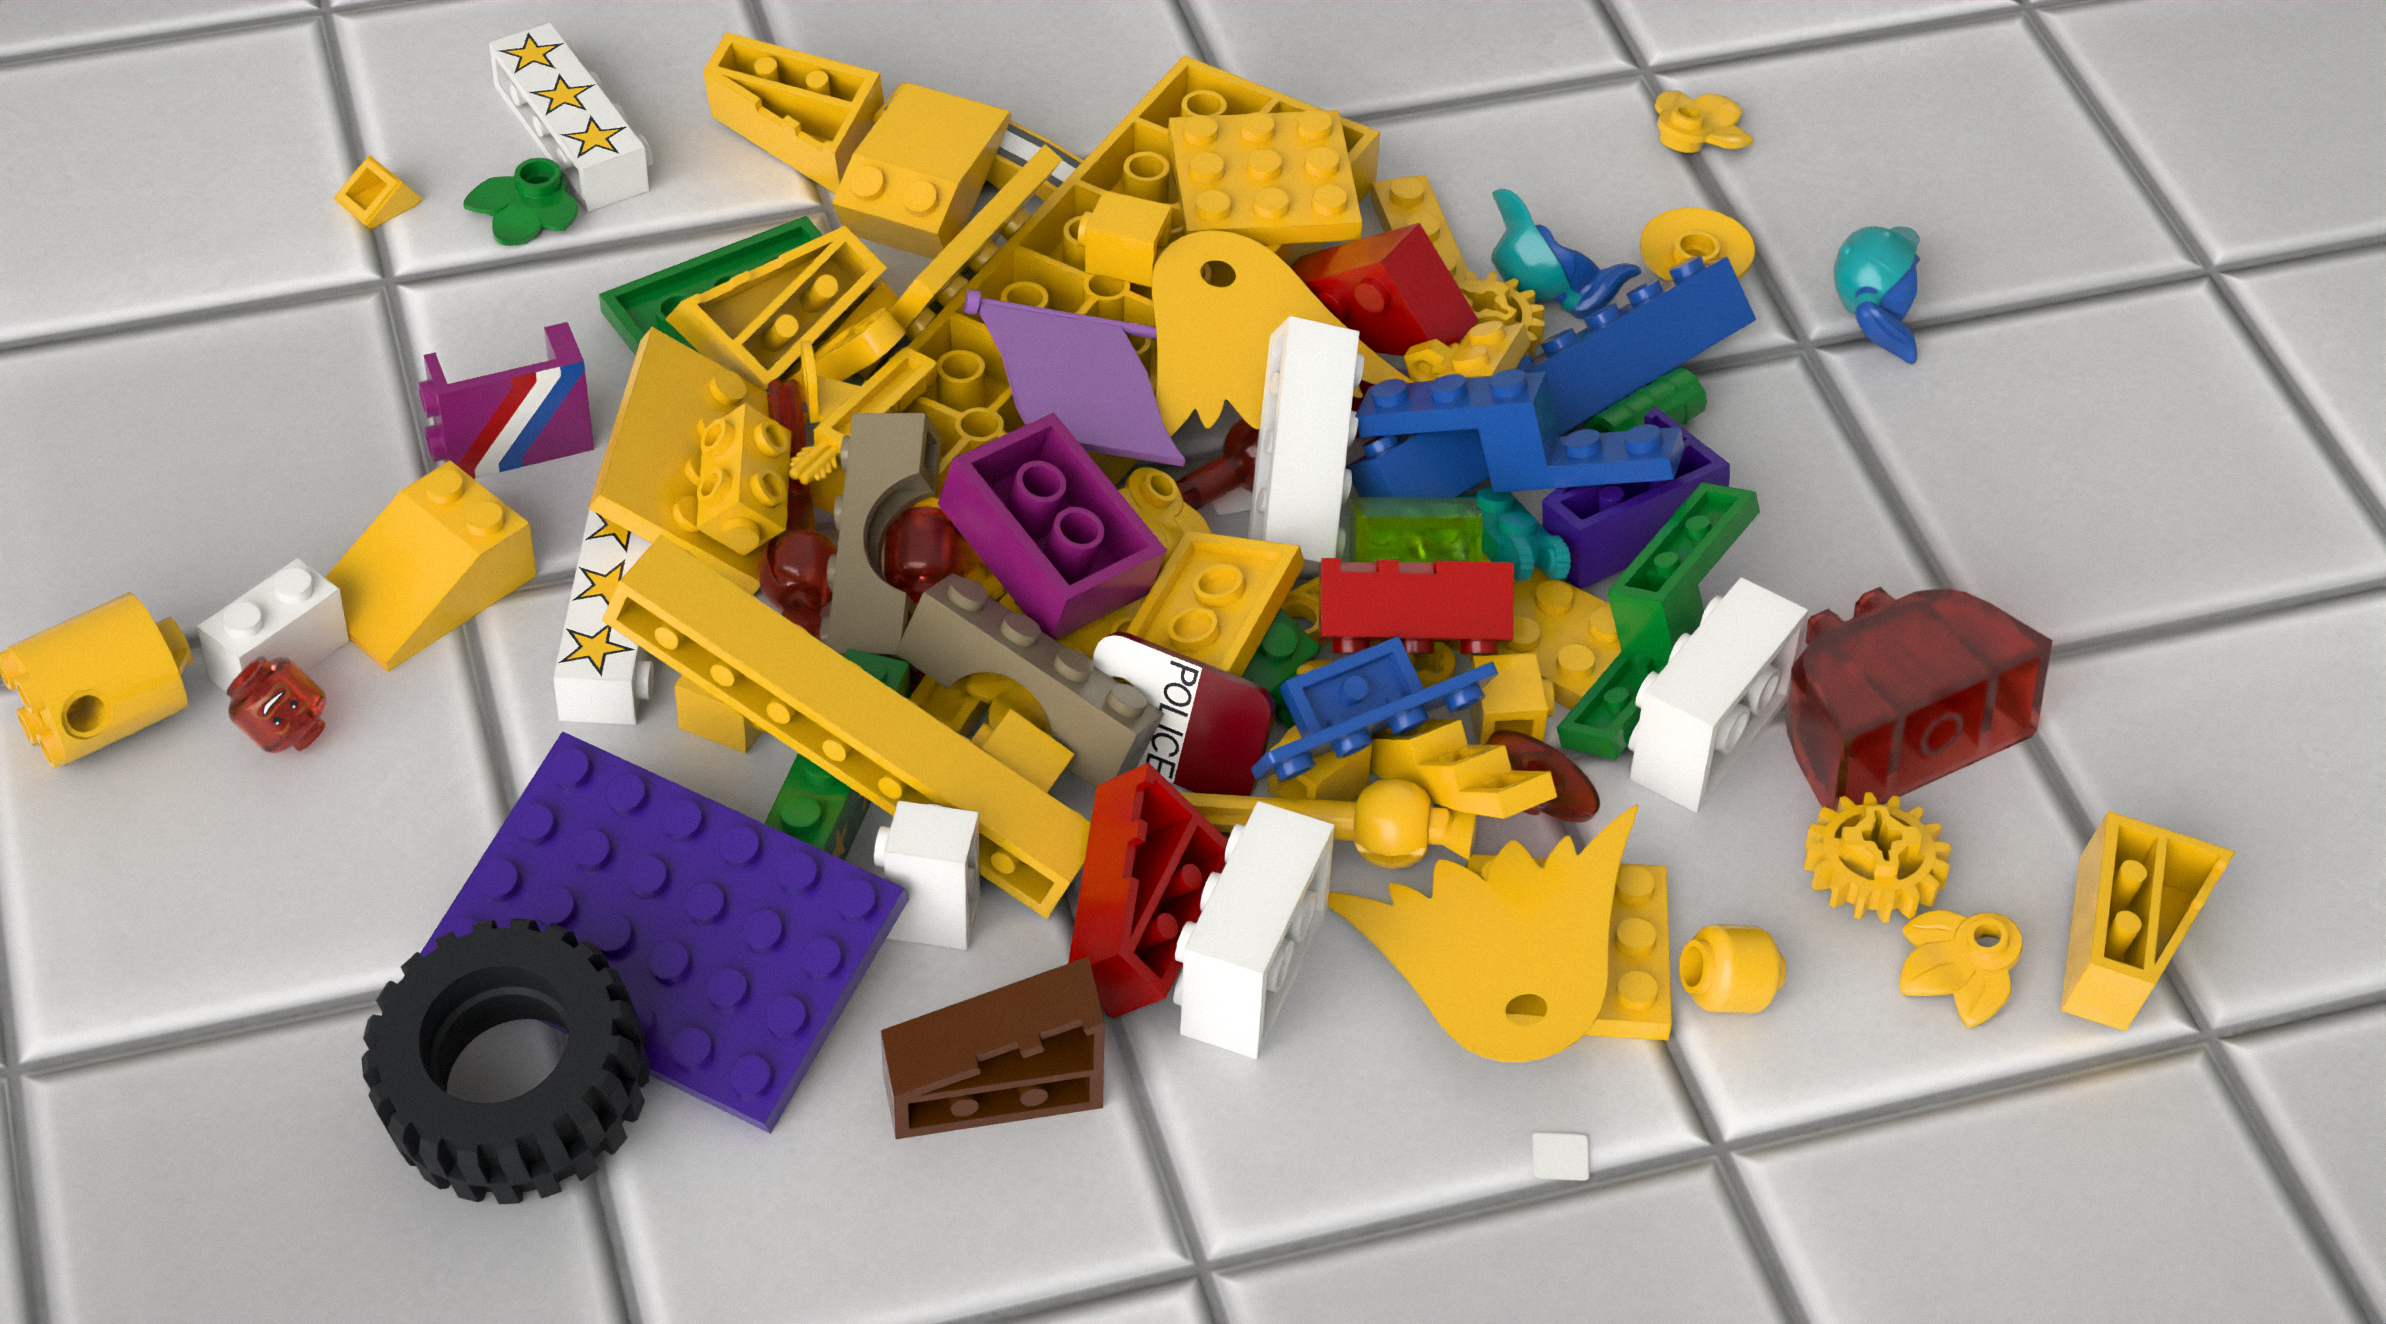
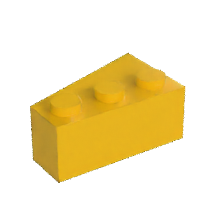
M728 32L723 36L703 70L711 116L834 194L837 192L852 154L875 125L872 119L884 104L879 72Z
M844 225L790 250L749 272L747 270L717 287L681 301L666 320L700 354L766 390L801 355V342L811 341L813 343L887 267Z
M2107 811L2079 858L2060 1011L2126 1031L2155 987L2199 911L2234 856L2235 851Z

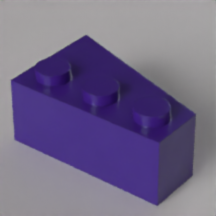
M1656 406L1644 415V425H1656L1659 428L1681 427L1685 449L1674 480L1556 488L1542 500V526L1551 536L1559 535L1563 539V543H1566V546L1569 547L1571 568H1569V574H1567L1565 579L1579 589L1625 570L1701 482L1729 487L1730 464Z

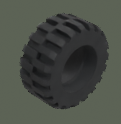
M511 919L510 928H498L495 920L472 924L473 933L456 938L454 931L434 940L437 949L425 957L416 952L401 966L405 975L398 984L391 980L386 983L376 999L382 1015L373 1014L367 1020L363 1040L369 1049L361 1058L363 1078L371 1090L368 1096L398 1151L409 1166H417L424 1180L440 1190L447 1189L452 1185L458 1198L474 1202L483 1201L486 1192H493L498 1204L521 1203L523 1201V1192L537 1190L542 1199L562 1192L559 1182L574 1174L577 1175L580 1181H583L599 1169L594 1160L604 1150L610 1155L615 1154L628 1138L622 1124L624 1120L631 1123L637 1121L645 1103L639 1087L643 1088L649 1082L650 1061L644 1049L647 1041L629 994L617 970L609 967L605 955L591 942H581L579 944L573 931L558 925H549L546 932L543 933L540 931L536 920ZM535 1019L551 1022L569 1031L565 1051L555 1069L545 1080L525 1094L502 1102L474 1103L458 1099L447 1093V1083L455 1061L470 1042L490 1028L509 1021Z

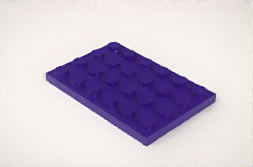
M562 731L420 954L422 957H425L437 949L434 940L454 931L456 938L473 933L472 924L495 920L498 928H510L511 919L519 918L536 920L540 931L543 933L546 932L549 925H558L573 931L579 944L581 942H591L605 955L609 967L616 969L622 979L645 1034L647 1045L644 1049L650 1061V1075L771 1134L908 903L909 897L905 888ZM538 1020L569 1035V1031L556 1024Z

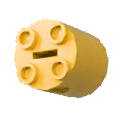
M127 592L8 646L6 650L0 652V676L10 691L17 689L25 705L16 709L17 718L25 735L32 745L39 743L47 761L55 769L61 765H68L185 710L188 706V701L181 675L184 668L194 661L189 644L177 622L169 616L155 623L138 597L131 592Z

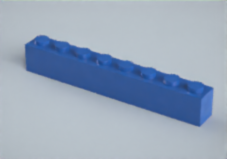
M1701 255L1689 258L1668 270L1672 277L1671 280L1661 285L1659 279H1656L1631 290L1626 294L1630 303L1618 309L1616 303L1603 307L1584 318L1587 328L1576 334L1574 329L1570 328L1547 338L1540 343L1544 353L1533 359L1529 353L1524 354L1516 369L1522 370L1525 373L1546 372L1560 435L1613 405L1616 401H1620L1637 389L1654 381L1658 376L1664 375L1757 320L1728 257L1704 263ZM1478 429L1401 434L1399 436H1377L1361 446L1365 453L1364 456L1345 466L1346 469L1351 470L1353 485L1376 532L1409 525L1489 478Z

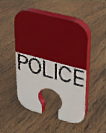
M1111 633L1098 643L1092 659L1094 666L1109 677L1124 678L1145 695L1148 703L1165 713L1137 767L1149 762L1168 782L1195 793L1251 796L1254 793L1258 781L1255 780L1251 768L1265 755L1275 718V704L1272 696L1265 688L1257 683L1129 633Z

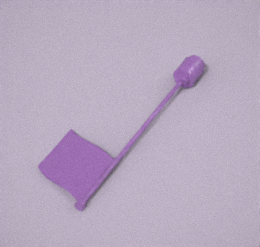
M967 290L964 313L977 315L979 312L1001 353L1014 403L1025 425L1054 412L1085 451L1184 467L1186 459L1176 448L1163 425L1148 373L1126 335L1157 339L1156 327L980 297V291ZM1394 367L1410 379L1407 369Z

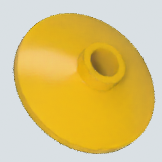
M1679 208L1657 215L1644 227L1639 245L1641 256L1646 265L1655 274L1667 281L1672 279L1668 271L1670 268L1698 255H1701L1704 263L1728 257L1739 280L1750 270L1755 255L1753 239L1739 222L1720 212L1703 208Z

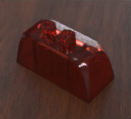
M1878 587L1862 594L1855 603L1854 617L1848 621H1844L1837 613L1830 609L1812 615L1807 624L1805 642L1808 646L1798 656L1791 668L1785 721L1787 735L1796 761L1822 808L1826 807L1836 812L1839 798L1843 796L1851 799L1855 805L1863 804L1865 792H1872L1877 804L1883 805L1893 795L1901 797L2031 738L2038 729L2053 640L1992 603L1967 592L1953 589L1915 591L1896 600L1884 589Z

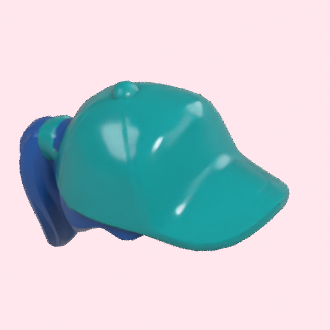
M1498 189L1492 192L1506 230L1492 251L1491 261L1505 283L1513 278L1519 280V293L1533 290L1536 293V302L1555 301L1561 305L1562 309L1571 313L1572 316L1584 319L1589 314L1606 307L1629 279L1641 274L1642 271L1639 266L1629 263H1621L1600 270L1584 254L1558 244L1547 227L1535 225L1529 210L1517 194L1507 189Z
M1869 226L1852 232L1839 248L1833 268L1836 291L1845 309L1855 314L1860 328L1873 343L1905 362L1914 364L1917 360L1915 338L1910 328L1901 321L1910 310L1917 294L1916 265L1920 261V257L1916 254L1920 237L1915 230L1908 227L1898 226L1887 229Z

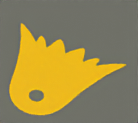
M1215 230L1195 232L1182 236L1170 243L1160 254L1154 265L1152 300L1157 335L1156 402L1163 425L1169 436L1171 437L1185 423L1194 409L1197 410L1204 427L1210 429L1222 412L1224 400H1228L1250 426L1257 430L1260 429L1270 335L1289 316L1347 328L1322 304L1278 255L1251 238L1233 232ZM1209 261H1222L1234 269L1236 278L1229 286L1215 287L1203 280L1200 271L1202 266ZM1359 339L1357 353L1364 356V369L1361 380L1374 385L1390 379H1401L1406 383H1415L1392 367ZM1359 386L1353 390V397H1363Z
M1639 805L1632 806L1615 818L1579 855L1576 854L1571 836H1565L1549 854L1544 868H1540L1528 851L1519 842L1511 840L1496 856L1489 869L1487 880H1483L1478 874L1460 864L1441 859L1436 862L1434 867L1432 898H1427L1419 891L1410 887L1390 883L1388 887L1393 905L1360 896L1329 892L1328 907L1357 928L1386 956L1418 993L1441 1027L1465 1049L1481 1057L1500 1062H1527L1543 1059L1557 1054L1579 1041L1593 1026L1601 1013L1608 984L1609 930L1615 885L1625 845L1633 827ZM1523 994H1534L1541 997L1547 1004L1546 1014L1540 1021L1531 1025H1517L1511 1022L1506 1015V1008L1515 997Z

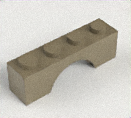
M853 413L850 435L843 437L840 455L841 465L846 473L844 494H839L834 504V522L839 532L837 554H831L827 566V580L832 591L830 614L823 616L820 628L821 642L843 657L849 648L905 661L895 654V651L917 605L907 593L886 583L882 571L881 556L885 538L897 518L909 507L936 495L942 435L926 413ZM909 663L910 674H918V669Z
M952 573L923 592L895 651V654L945 688L950 687L967 675L979 672L1001 674L1023 685L1043 707L1050 722L1053 739L1075 754L1065 768L1095 789L1097 785L1138 766L1165 714L1148 703L1147 698L1141 691L1130 685L1118 683L1097 669L1087 655L1078 650L1066 648L1042 632L1040 626L1033 619L1026 615L1012 612L988 596L986 589L979 583L960 577L955 573Z

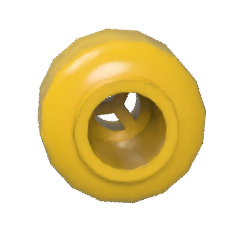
M1713 924L1704 926L1684 946L1679 962V976L1685 991L1690 993L1697 1006L1705 1011L1752 1014L1762 1012L1773 1001L1776 992L1784 984L1786 963L1771 935L1762 928L1749 925Z

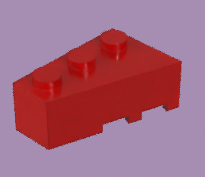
M1420 223L1300 256L1290 266L1310 291L1348 329L1360 331L1359 339L1375 353L1404 356L1411 346L1437 339L1447 346L1455 342L1458 344L1468 331L1479 322Z
M1321 558L1319 564V642H1332L1333 654H1355L1370 648V642H1385L1399 636L1407 654H1434V642H1460V654L1488 655L1498 654V642L1509 643L1513 640L1514 563L1471 561L1399 562V560L1378 559L1376 562H1341V558Z
M1149 762L1105 781L1096 787L1068 963L1089 956L1101 1008L1112 1019L1166 999L1183 965L1182 962L1175 960L1176 947L1181 931L1187 921L1197 923L1202 913L1200 902L1208 877L1212 872L1221 874L1227 863L1225 862V851L1228 839Z

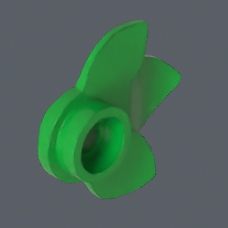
M532 158L523 161L515 169L514 176L492 177L485 180L474 188L463 202L464 209L494 216L492 220L493 237L497 243L504 246L525 244L534 239L543 227L554 231H565L574 223L578 214L577 202L568 194L566 175L560 170L556 162L547 158Z

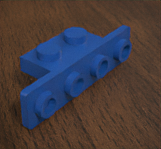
M1399 636L1286 680L1278 689L1302 738L1267 752L1251 768L1256 781L1276 774L1280 782H1285L1313 769L1316 766L1313 758L1334 751L1337 759H1342L1365 749L1373 743L1370 735L1390 728L1394 736L1414 730L1430 720L1427 714L1429 711L1444 705L1447 706L1450 713L1466 709L1486 697L1482 688L1499 673L1494 663L1490 662L1424 689Z

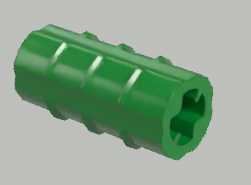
M1679 367L1663 377L1658 376L1654 382L1648 383L1642 389H1637L1632 395L1626 396L1620 402L1616 401L1613 406L1606 408L1603 412L1589 419L1585 424V429L1596 430L1599 433L1628 431L1633 427L1644 425V415L1655 406L1679 425L1687 424V421L1705 411L1707 405L1706 392L1695 374L1688 369Z

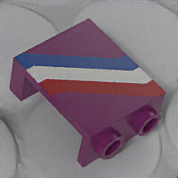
M568 322L544 327L548 361L447 384L436 352L423 355L427 380L417 382V387L425 417H433L434 425L424 427L425 438L433 463L438 461L446 463L450 460L475 479L594 450L584 360Z

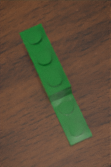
M1701 482L1607 590L1621 653L1556 727L1561 748L1614 760L1626 749L1631 734L1640 719L1641 708L1637 707L1635 702L1643 681L1652 671L1660 674L1668 664L1672 649L1681 635L1684 633L1692 635L1700 626L1704 608L1698 584L1760 513L1756 491Z

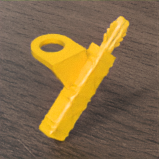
M802 341V382L810 423L820 422V424L813 430L815 446L803 447L802 452H798L796 457L791 458L789 476L794 480L799 479L800 483L804 485L809 484L814 478L816 481H819L821 478L825 479L827 473H832V468L836 469L838 467L837 460L841 461V443L845 435H850L852 414L902 413L917 397L923 395L928 388L933 386L937 379L936 361L909 347H904L899 352H896L892 358L890 357L889 361L873 376L865 380L862 386L816 375L811 341Z

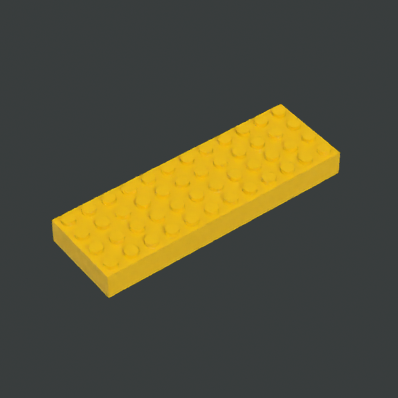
M1183 55L907 346L935 360L937 363V379L933 386L928 388L923 395L917 397L902 411V413H926L942 435L936 495L917 502L904 511L893 523L886 538L940 562L935 556L938 548L955 544L965 539L938 506L953 458L1025 426L1014 403L1001 353L979 312L977 315L964 313V302L968 289L980 291V297L1156 327L1152 287L1085 272V247L1079 246L1077 241L1083 214L1086 211H1094L1104 190L1172 205V243L1184 236L1168 138L1169 118L1191 117L1194 115L1216 116L1249 114L1253 112L1282 113L1326 110ZM1341 117L1359 204L1371 191V183L1376 181L1380 131ZM1326 242L1264 246L1278 255L1290 267L1300 256L1319 251ZM1209 261L1202 266L1200 271L1203 280L1215 287L1229 286L1236 278L1234 269L1222 261ZM1126 334L1148 373L1156 399L1157 339ZM1086 451L1114 486L1120 482L1139 460ZM837 460L838 467L836 469L832 468V473H827L825 479L821 478L819 481H816L814 478L810 482L811 505L833 515L836 497L839 494H844L846 476L839 460ZM967 541L965 544L962 543L958 546L965 550L964 557L955 558L963 553L942 557L947 552L956 548L946 549L941 554L942 559L955 558L949 562L942 563L951 568H959L960 561H963V566L979 562L984 572H991Z

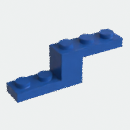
M1508 369L1498 372L1493 376L1465 378L1459 374H1449L1441 376L1434 381L1406 383L1401 379L1385 380L1375 386H1369L1355 415L1358 418L1357 428L1360 438L1478 429L1493 493L1674 480L1685 449L1681 427L1659 428L1656 425L1646 424L1633 427L1628 431L1599 433L1596 430L1583 429L1572 432L1567 436H1560L1546 372L1525 373L1519 369Z

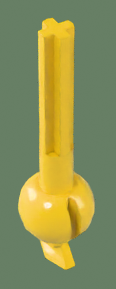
M1398 778L1377 780L1368 785L1358 795L1357 802L1180 792L1220 832L1231 833L1237 823L1246 826L1257 802L1261 801L1334 824L1333 840L1354 841L1355 847L1363 859L1372 865L1391 870L1411 867L1420 862L1429 852L1430 845H1444L1465 859H1470L1477 839L1475 814L1462 813L1450 808H1433L1426 790L1413 782Z

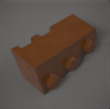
M1089 956L881 1030L883 1077L895 1139L1103 1108L1105 1021Z

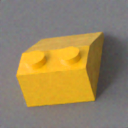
M906 82L852 154L831 203L841 225H845L856 237L935 259L967 225L1012 118L1011 112Z
M450 460L402 489L325 577V579L340 589L349 640L389 672L537 576L530 523Z

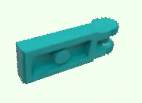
M1483 488L1478 490L1477 494L1458 495L1454 498L1453 520L1491 562L1514 563V581H1527L1531 579L1534 565H1537L1551 580L1567 578L1569 568H1571L1569 547L1566 546V543H1563V539L1559 535L1551 536L1511 492L1493 493L1492 488Z

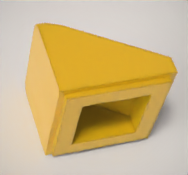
M368 155L333 197L335 201L370 230L415 207L423 199L370 155Z

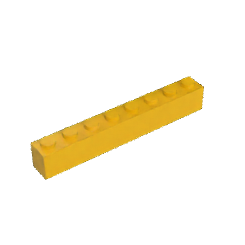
M659 535L619 581L602 621L892 816H894L898 801L937 804L947 808L979 812L980 875L1047 919L1084 866L1091 822L1085 819L1079 812L1070 809L1031 783L1025 776L1015 772L976 746L970 739L958 734L919 708L913 701L903 697L864 671L858 664L849 661L813 637L804 628L794 624L755 598L749 591L737 586L697 559L692 553L682 549L663 535Z

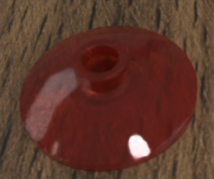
M1511 730L1496 731L1486 741L1485 745L1506 746L1512 770L1551 772L1557 797L1523 812L1530 815H1539L1542 812L1561 820L1581 823L1591 820L1599 810L1600 799L1592 782L1576 764L1552 746L1530 735Z

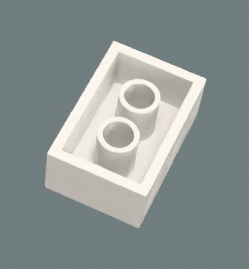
M1742 577L1739 578L1724 597L1719 595L1713 597L1704 611L1697 630L1692 635L1688 633L1681 635L1672 649L1665 668L1660 674L1652 671L1645 678L1638 691L1635 704L1641 708L1640 719L1631 734L1628 749L1634 752L1630 780L1698 813L1791 697L1809 610Z
M1258 801L1246 826L1239 823L1234 826L1225 851V862L1227 863L1221 874L1212 872L1208 877L1200 902L1202 913L1197 923L1186 922L1177 943L1175 960L1183 963V969L1175 986L1173 1003L1181 1006L1180 1035L1258 1059L1327 913L1334 824Z

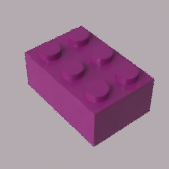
M1054 412L953 458L938 501V506L1026 616L1033 619L1040 626L1041 631L1054 640H1058L1147 596L1167 553V549Z

